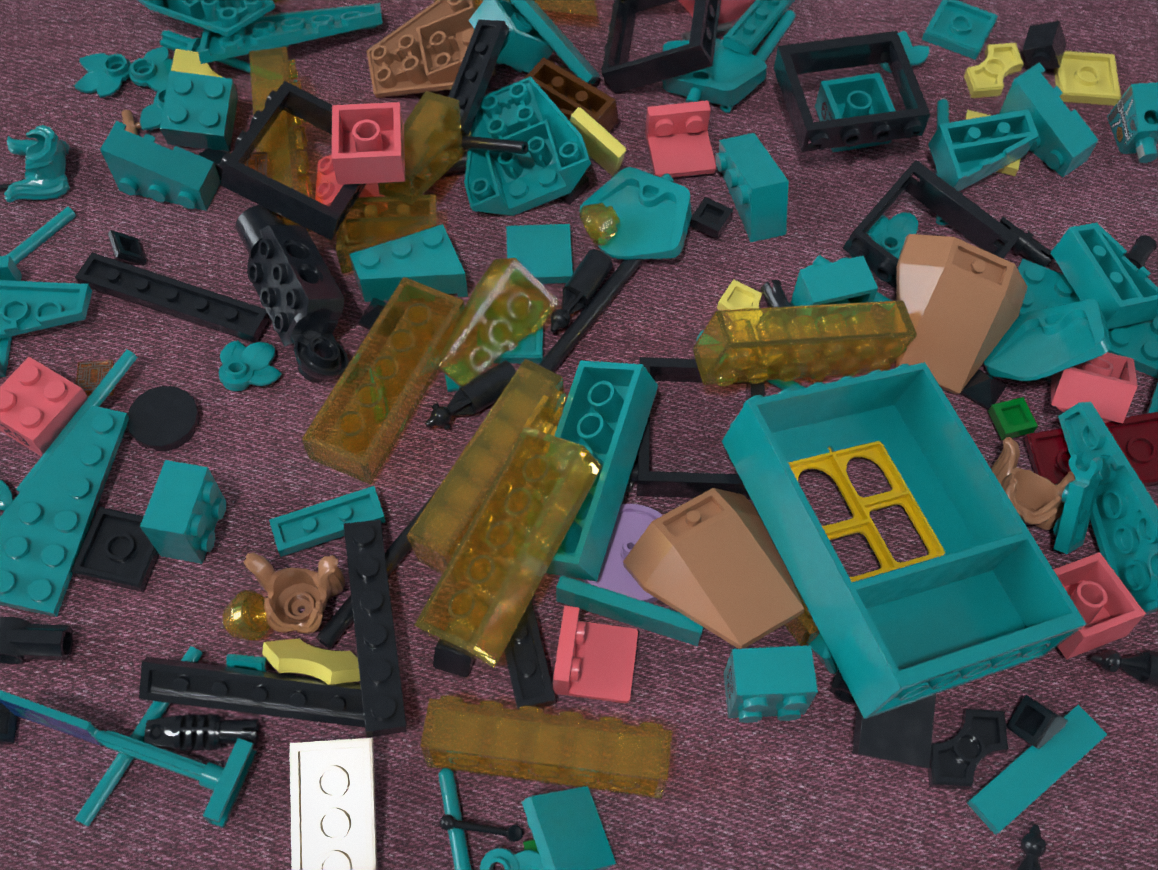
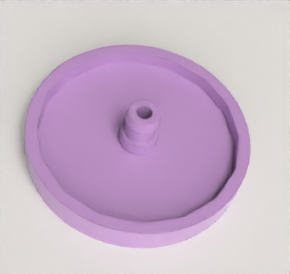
M621 504L597 581L583 579V581L648 603L658 600L640 587L623 566V561L650 523L661 517L662 514L643 505Z

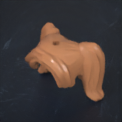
M1006 437L1003 440L1002 453L991 470L1023 522L1027 525H1035L1042 530H1050L1055 526L1058 518L1063 513L1065 503L1062 502V494L1066 485L1075 480V475L1072 471L1068 472L1061 482L1056 485L1047 478L1039 476L1030 470L1018 468L1019 445L1011 437Z
M254 552L248 553L244 561L246 568L255 575L259 584L268 592V598H265L264 609L268 625L277 632L297 631L304 634L315 632L321 624L328 599L339 595L345 587L344 575L339 569L338 559L334 555L324 556L320 560L318 572L305 568H285L276 572L265 557ZM301 608H305L304 612H299Z

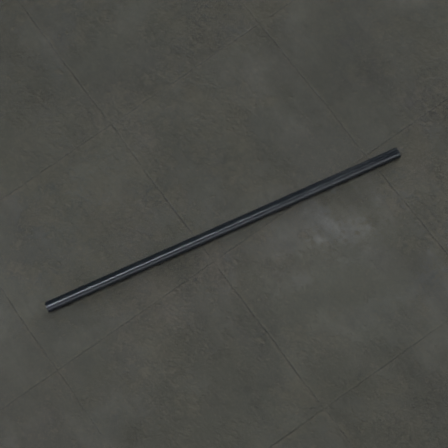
M645 259L623 260L385 552L388 577ZM351 595L316 636V639L329 649L333 647L354 621Z

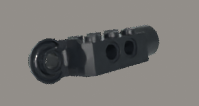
M261 205L248 208L238 217L236 230L249 254L247 266L248 279L255 287L260 297V302L265 307L273 323L274 330L280 336L284 346H294L298 370L305 379L319 383L325 379L341 375L347 369L349 360L345 350L336 342L333 332L343 313L345 298L310 234L301 225H286L281 215Z

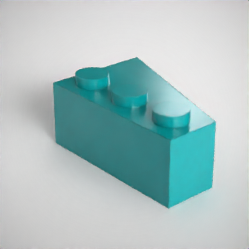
M1039 62L1013 80L999 114L1029 109L1039 135L1029 150L1063 178L1089 159L1098 139L1075 109L1070 111L1059 96L1063 92L1058 86L1052 88L1042 75L1045 69Z
M1029 109L940 124L928 145L939 177L957 191H961L1025 156L1039 135Z
M119 121L115 122L100 150L119 191L128 195L152 198L158 202L165 201L178 204L188 209L196 208L207 211L221 184L213 161L178 146H175L173 150L154 143L156 137L147 133L144 138L126 131V124Z
M755 133L719 140V153L715 155L716 167L723 175L750 243L786 235L789 181Z
M1098 223L1069 227L1051 251V254L1080 301L1087 299L1097 300L1108 329L1153 320L1158 315V287L1148 278L1151 273L1144 266L1138 269L1124 256L1127 250Z
M443 224L349 254L354 276L365 302H371L373 298L381 301L406 300V296L426 295L427 299L437 298V294L455 293L458 294V297H468L465 271Z

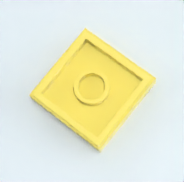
M1064 51L1060 68H1054L1055 84L1063 92L1059 96L1061 100L1071 103L1115 106L1121 98L1115 54Z
M578 107L572 113L570 122L582 135L588 155L611 176H614L621 167L626 147L582 108Z

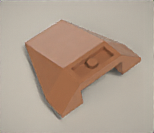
M437 0L369 48L366 52L373 92L376 98L452 89L474 32L469 19L478 8L475 0ZM495 67L491 76L497 74Z
M907 235L897 263L896 367L902 364L915 365L925 362L942 389L956 395L960 394L1019 316L1027 285L1016 265L956 237Z
M712 488L653 520L623 561V566L645 592L738 649L750 646L804 613V607L790 574L757 509L742 494Z

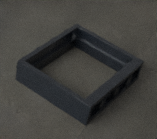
M614 0L611 22L608 25L607 44L604 48L603 66H601V75L604 77V82L608 83L612 91L617 94L712 67L721 0H695L689 44L629 62L628 58L636 13L676 0Z
M897 31L781 45L777 48L773 69L801 152L821 151L829 148L851 147L858 144L880 143L888 140L923 136L931 114ZM888 63L906 110L819 122L813 121L798 74Z
M284 81L277 92L274 90L270 92L263 111L257 110L250 123V129L247 132L243 130L239 134L234 151L232 153L226 152L219 166L223 169L221 186L332 241L367 183L344 184L328 207L244 165L283 110L332 134V104Z
M915 160L852 232L842 248L852 258L864 256L869 269L880 280L887 282L896 289L897 263L899 259L867 236V233L904 191L908 192L980 248L1000 258L1006 256L1020 237L918 160ZM913 174H914L916 177H918L920 180L918 181V180H916L914 177H912ZM997 239H1000L1005 245H1002Z
M640 357L639 364L644 365L655 381L746 384V400L756 395L765 397L764 361ZM649 414L637 452V462H634L630 474V482H637L636 496L695 498L712 488L742 494L748 500H751L739 474L649 471Z

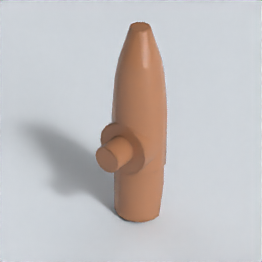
M130 110L122 111L123 124H126L125 130L138 135V129L141 128L140 122L135 123Z

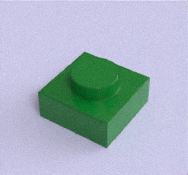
M1024 397L993 404L988 410L1001 440H1004L1006 437L1014 438L1034 433L1038 427Z

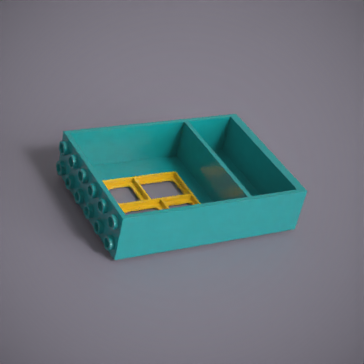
M925 362L915 365L902 364L895 369L887 371L874 370L867 375L854 378L852 376H845L838 381L826 384L817 382L807 388L798 390L789 388L778 394L765 397L756 395L744 402L740 413L730 424V428L722 439V443L864 719L1043 657L1087 625ZM856 457L870 459L884 472L892 490L869 497L859 496L847 475V463ZM807 469H817L828 474L838 486L853 514V518L826 526L821 525L798 483L800 473ZM893 505H901L927 547L928 555L901 563L894 560L872 521L870 512ZM861 533L866 537L880 562L881 568L849 577L830 540Z

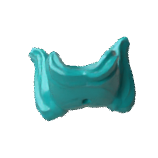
M39 125L26 133L27 138H35L34 140H16L8 136L7 146L9 152L26 156L25 180L14 182L7 188L4 193L7 202L12 203L18 199H55L68 192L70 187L68 178L65 175L66 155L69 153L70 146L66 141L60 140L56 133L45 125Z

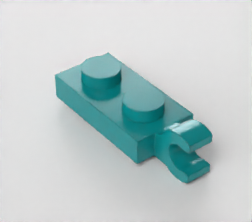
M1080 450L1073 453L1069 459V467L1075 475V480L1068 483L1063 491L1062 502L1065 505L1063 513L1058 518L1053 531L1054 535L1057 536L1054 549L1065 554L1071 553L1084 544L1100 482L1097 475L1103 466V459L1096 457L1091 460L1090 468L1085 467L1082 463L1084 452Z

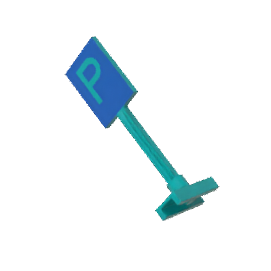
M0 690V702L15 716L101 747L104 745L113 751L199 781V786L214 791L203 817L208 823L224 828L257 754V751L252 749L253 743L238 738L225 767L211 762L205 765L116 732L98 730L88 721Z

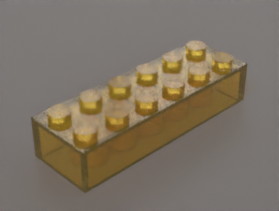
M287 47L249 51L253 114L257 110L263 111L272 90L277 92L284 81L302 89L301 81L295 82V79L298 78L297 64L295 59L290 60ZM283 110L256 147V153H267V157H256L257 171L259 158H267V163H262V171L258 172H262L265 175L263 168L266 167H263V164H267V170H264L267 171L266 176L309 197V194H312L310 175L305 174H307V170H310L308 152L303 151L305 146H308V139L305 127H301L306 121ZM256 154V156H266V154ZM260 159V165L261 162H266V159ZM282 216L286 225H299Z
M403 277L302 437L309 459L367 484H372L467 323L464 300Z
M904 300L716 310L692 350L703 385L717 384L719 386H728L736 382L758 384L766 380L776 379L787 382L803 377L821 379L830 375L845 377L853 376L857 373H870L874 370L887 371L891 368L892 363L907 350L909 344L917 337V333Z
M525 358L407 534V538L419 562L453 581L457 580L460 573L465 574L469 570L475 558L473 553L480 542L485 543L489 539L494 529L493 522L500 512L503 514L507 511L513 500L512 493L518 483L523 484L527 480L532 469L531 463L537 454L541 456L549 445V435L555 426H558L566 403L562 376Z
M524 427L414 626L436 641L495 668L602 468L601 464L583 445Z
M443 695L440 697V700L429 698L420 744L427 767L450 768L454 771L578 788L588 786L589 789L658 799L663 797L668 780L672 731L663 730L664 727L661 724L642 722L639 726L625 725L623 720L615 717H601L599 721L583 719L582 714L571 711L560 712L559 716L543 714L544 711L533 706H521L519 710L504 708V705L499 702L488 700L481 701L480 705L464 703L462 698L452 695Z

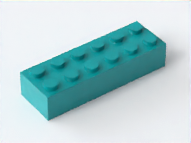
M580 360L514 555L531 570L597 581L658 389V384L643 364Z

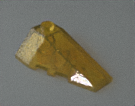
M516 258L494 259L473 290L436 366L457 385L463 387L490 367L494 360L503 353L511 351L518 346V342L527 335L534 334L542 328L560 301Z

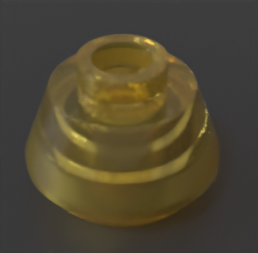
M603 203L585 205L581 208L579 216L590 238L596 245L605 246L618 231L616 224L620 223L614 208L611 205L605 207Z
M244 590L239 592L227 604L223 611V625L232 637L258 641L268 634L270 626L268 625L264 609L265 597L256 591Z

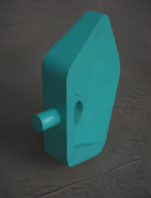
M716 39L712 67L663 80L662 86L667 92L686 96L685 103L703 100L724 106H733L765 80L767 64L753 54L747 57L722 46L723 39ZM689 40L666 42L663 45V51L687 45Z
M627 167L619 171L585 200L579 209L583 225L599 248L612 258L624 260L671 259L677 257L683 249L692 217L688 188L674 183L672 176L667 173L658 177L634 167Z
M1082 300L1027 312L1017 317L984 361L988 374L993 377L1032 381L1045 378L1107 353L1110 350L1108 326L1097 300Z

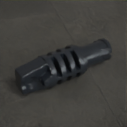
M217 714L176 715L147 720L144 743L161 749L176 751L218 750V748H222L223 744H235L238 738L258 744L259 719L224 720L223 716Z

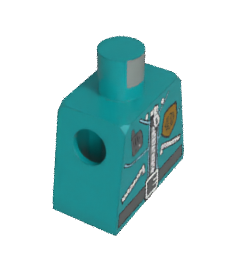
M1158 82L1131 84L1108 114L1107 119L1119 152L1122 154L1137 153L1140 163H1148L1158 158L1156 148L1158 143Z

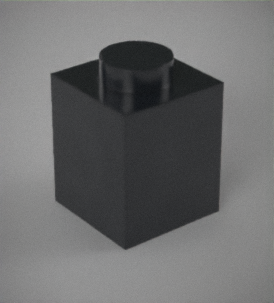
M1060 21L1031 25L1029 27L1022 49L1029 69L1039 62L1045 70L1060 68L1067 44Z

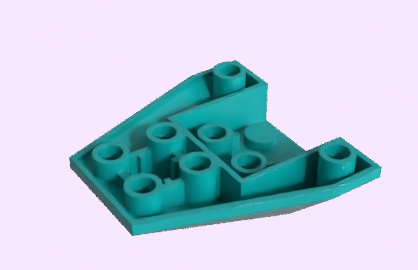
M137 0L149 10L227 37L275 8L273 0Z
M531 76L483 96L470 131V136L526 141L528 143V152L526 154L468 149L464 184L470 208L472 211L509 216L517 215L571 193L591 164L584 139L580 132Z

